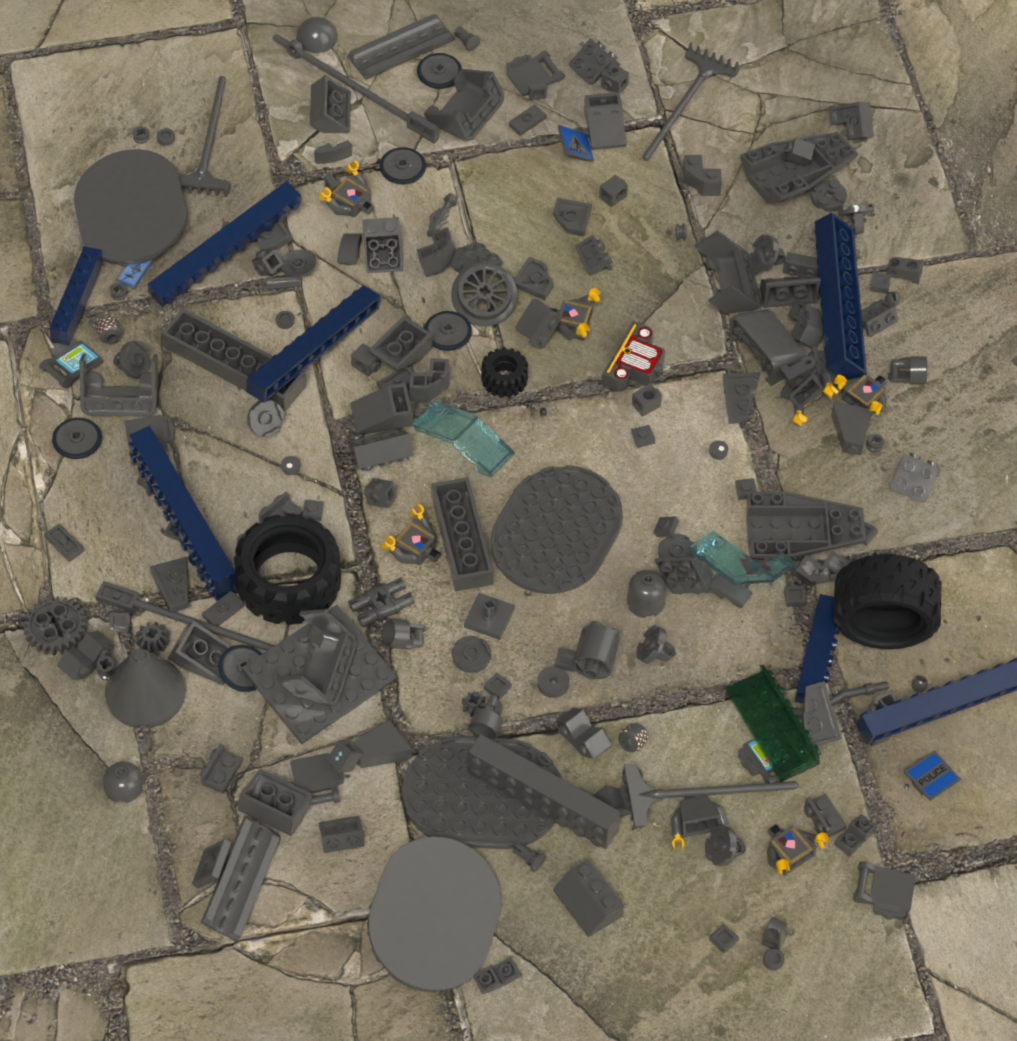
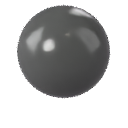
M323 17L306 19L301 23L296 34V40L303 45V50L311 53H322L334 47L338 38L334 25Z

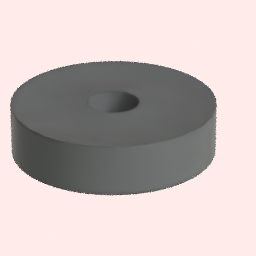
M559 667L545 668L538 675V689L546 697H561L569 688V676Z

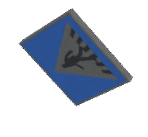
M558 125L564 152L593 162L594 158L587 134Z

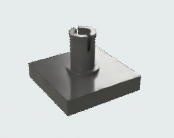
M478 593L464 622V628L500 640L515 610V605Z
M224 839L204 849L192 882L193 886L200 888L219 879L231 842Z

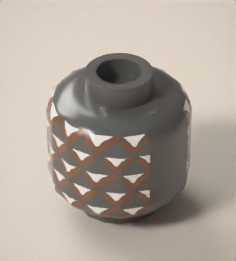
M111 316L103 317L96 324V332L103 343L113 344L120 339L122 330L116 318Z
M631 723L619 733L618 739L623 749L634 753L647 743L648 734L644 726L638 723Z

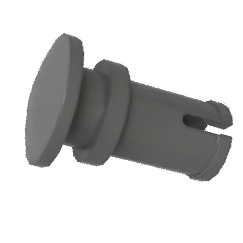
M461 26L456 28L455 31L457 32H454V35L463 41L467 50L472 51L478 47L480 43L479 36L468 33Z
M522 842L516 844L515 847L518 850L514 848L513 853L524 859L526 864L531 866L533 872L537 871L543 865L546 856L543 853L539 854L537 851L530 850Z

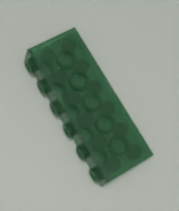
M763 664L760 666L759 673L726 687L725 691L780 782H783L819 765L821 752L817 744L813 745L811 742L812 738L809 731L803 729L799 715H795L792 711L793 707L790 700H785L781 686L779 684L776 685L774 682L775 678L770 669L767 670Z

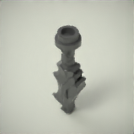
M452 193L446 195L443 207L431 213L429 217V230L427 231L428 237H432V232L438 231L443 224L447 223L446 217L449 216L447 213L449 208L457 204L458 198Z

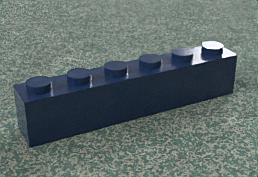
M83 247L49 327L51 342L69 346L103 265L102 251L100 249Z
M819 595L795 702L804 703L805 686L825 681L826 684L828 683L830 672H826L827 667L832 666L834 656L830 655L831 650L835 651L837 639H834L835 634L839 635V630L834 623V597Z

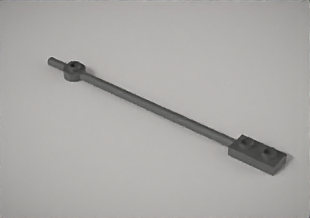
M278 34L273 36L274 41L286 47L291 57L298 58L300 56L404 119L407 121L409 129L430 142L436 143L439 140V127L413 111L407 114L304 51L303 45L299 41L291 40L289 42Z
M103 581L95 596L97 601L132 612L134 607H138L185 624H190L194 620L212 633L265 651L275 646L177 612L169 613L168 609L139 600L140 595L138 592Z

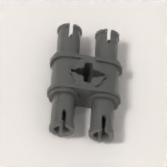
M400 577L388 584L381 583L380 586L369 591L365 590L363 595L349 600L348 604L352 612L366 606L372 608V610L357 616L361 627H364L375 621L381 622L384 618L393 614H399L401 609L415 604V601L410 592L399 598H392V594L406 589L405 583Z

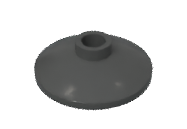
M293 250L281 258L284 265L280 268L288 276H305L314 270L316 258L307 250Z

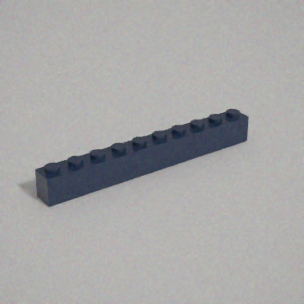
M288 181L284 182L147 284L148 293L161 307L171 304L179 294L187 292L190 286L194 283H199L206 274L214 272L222 262H227L233 254L242 251L249 242L255 241L261 233L269 231L277 221H282L292 210H297L301 205V194Z
M364 285L358 290H354L337 307L332 308L327 315L321 317L312 327H308L306 332L301 336H297L291 344L286 345L280 353L275 354L270 361L261 365L255 373L250 374L246 380V392L263 403L376 312L379 309L381 295Z
M1014 658L1005 665L1000 663L991 670L983 669L974 676L966 675L960 681H949L943 687L938 688L935 686L926 693L921 694V692H918L909 699L901 698L890 706L887 704L882 705L873 712L871 710L865 711L860 715L856 726L867 745L1017 691V658Z

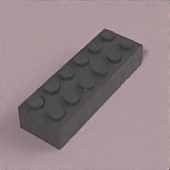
M469 477L432 483L431 498L455 591L493 585V569Z

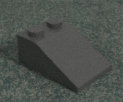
M403 316L368 350V353L396 371H399L420 360L432 348V334Z
M193 620L184 628L167 658L189 672L224 685L225 682L219 674L218 663L223 652L232 646Z

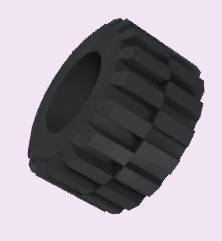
M502 347L501 350L496 348L494 352L490 351L488 356L485 355L482 361L481 381L483 387H486L488 393L492 392L493 396L499 395V398H503V396L510 398L511 395H518V391L522 392L528 381V362L525 356L521 355L519 351L515 352L513 348L509 350L506 347ZM505 370L510 371L512 373L508 375H502L497 372Z

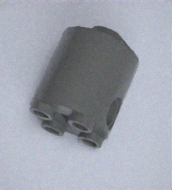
M591 621L590 625L582 628L573 661L574 669L589 679H603L610 676L620 640L619 631L615 628L603 626L598 621Z

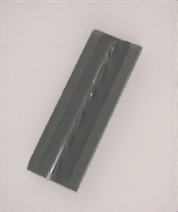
M432 14L350 51L348 58L361 75L367 79L452 41L454 36L439 17Z
M246 815L243 817L201 923L235 942L238 941L279 842L280 835L262 826Z

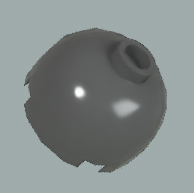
M124 761L117 762L105 771L103 777L104 792L112 801H125V803L137 799L142 793L143 776L134 764Z

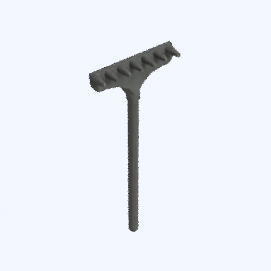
M690 42L685 57L696 63L699 68V74L644 153V160H649L706 77L712 74H724L735 77L739 72V62H736L735 67H732L730 58L727 64L723 63V55L720 56L718 61L716 60L715 52H713L712 57H708V49H705L704 54H701L700 46H697L696 51L692 49V42Z
M220 76L199 167L189 175L179 176L182 192L183 187L186 186L188 187L189 194H192V187H196L198 195L201 194V188H205L207 195L210 194V189H214L216 196H218L219 190H223L224 197H227L229 182L214 178L207 170L208 158L226 80L224 76Z
M624 764L622 774L626 776L624 783H627L625 792L629 793L627 802L631 804L629 812L632 811L630 820L634 822L633 831L638 827L646 826L648 822L647 809L651 803L658 799L794 790L798 788V783L792 781L662 790L648 786L642 780L639 769L635 764Z

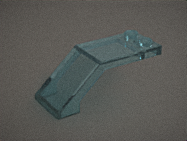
M439 401L432 404L413 423L415 430L453 444L475 465L478 473L488 477H492L515 454L514 450L478 416Z
M714 530L690 546L689 553L697 559L707 562L712 570L733 585L774 582L796 565L795 561L782 552L779 553L777 559L755 561Z

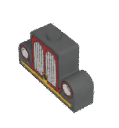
M633 320L602 374L603 386L616 391H624L629 386V379L647 386L653 383L657 374H661L664 367L665 349L652 344L653 330L650 327Z

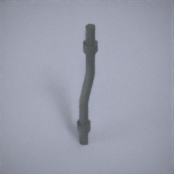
M887 681L877 684H864L863 687L839 692L830 698V702L833 706L845 698L863 694L866 696L873 695L877 691L889 689ZM793 708L789 712L775 714L776 722L789 719L792 721L799 720L803 717V709Z

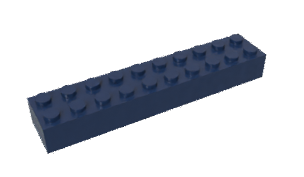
M831 212L815 221L818 277L821 280L819 291L821 294L820 305L822 308L825 365L829 371L836 375L852 379L867 375L854 229Z
M148 426L129 434L130 442L128 447L131 451L129 457L133 464H137L140 477L146 478L147 489L150 493H154V500L158 507H162L165 520L171 522L173 534L175 536L179 535L181 548L183 551L187 550L189 554L188 559L191 565L196 566L198 569L197 575L199 579L205 581V587L209 596L213 595L214 599L218 601L230 591L236 593V575L232 565L151 427Z

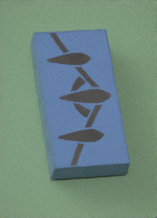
M152 259L138 264L127 265L118 278L119 283L135 289L151 266Z

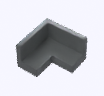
M856 102L829 107L831 125L846 123L848 140L874 137L870 102Z

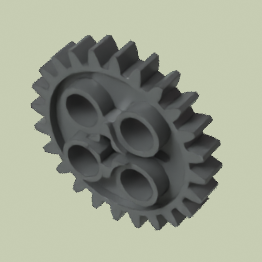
M59 596L56 597L55 601H52L51 597L48 598V602L41 599V605L34 603L35 610L28 609L29 615H25L26 621L23 622L24 635H26L27 642L30 641L31 647L36 646L37 651L43 648L44 654H47L50 650L52 655L56 651H59L62 655L63 649L69 650L70 646L77 648L76 641L81 642L82 636L86 634L85 630L88 629L84 609L81 610L80 604L75 605L74 600L68 603L67 597L60 601ZM48 613L52 615L55 625L52 624L51 618L48 615ZM56 627H59L60 634L63 636V638H60Z

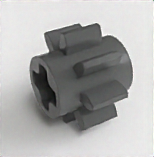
M468 692L467 699L462 698L463 712L467 711L471 717L476 709H485V697H481L479 692Z

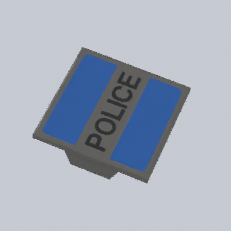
M933 751L904 771L912 780V784L921 795L924 794L930 801L961 780L936 751Z

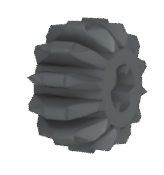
M147 622L146 627L141 625L140 631H136V645L140 649L154 652L157 655L158 650L164 651L165 646L169 644V633L165 630L163 624L158 626L157 622L153 625Z

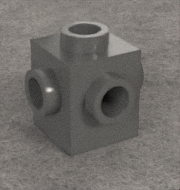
M611 64L601 73V86L614 93H621L628 85L629 72Z
M262 249L256 253V257L252 260L254 269L261 276H272L284 265L275 249Z
M373 478L364 490L367 504L388 508L396 498L394 481Z

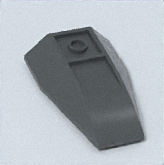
M838 132L799 138L815 144L812 160L805 166L785 159V147L792 140L764 145L741 154L740 158L748 181L769 203L781 201L811 189L858 156V153Z
M747 492L746 526L748 550L751 558H795L866 542L862 507L788 492Z

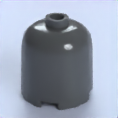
M642 570L632 576L628 587L627 604L629 610L634 615L645 618L646 616H657L663 611L666 596V585L663 577L652 570Z

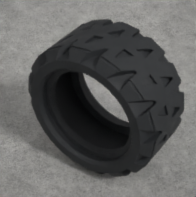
M286 513V516L283 517L277 514L264 518V522L261 524L255 523L245 531L246 537L239 539L235 548L236 556H234L237 591L242 602L245 601L246 608L256 616L262 614L263 620L279 624L282 621L286 622V625L300 624L305 620L299 615L300 611L328 609L335 601L341 584L339 547L332 533L327 528L324 529L320 522L310 517L305 519L300 514ZM284 552L303 554L312 559L318 566L317 571L312 577L294 586L274 585L263 579L257 572L268 558Z
M876 554L851 561L838 572L835 579L833 616L836 628L848 639L877 649H902L925 642L933 636V633L938 631L941 625L942 582L939 580V575L933 568L928 567L926 563L904 555Z

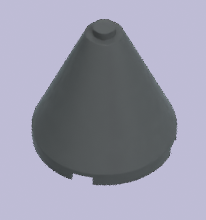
M136 649L127 656L110 674L105 686L106 703L112 715L121 723L134 728L148 725L153 728L168 722L179 712L185 699V684L180 671L169 661L144 649Z

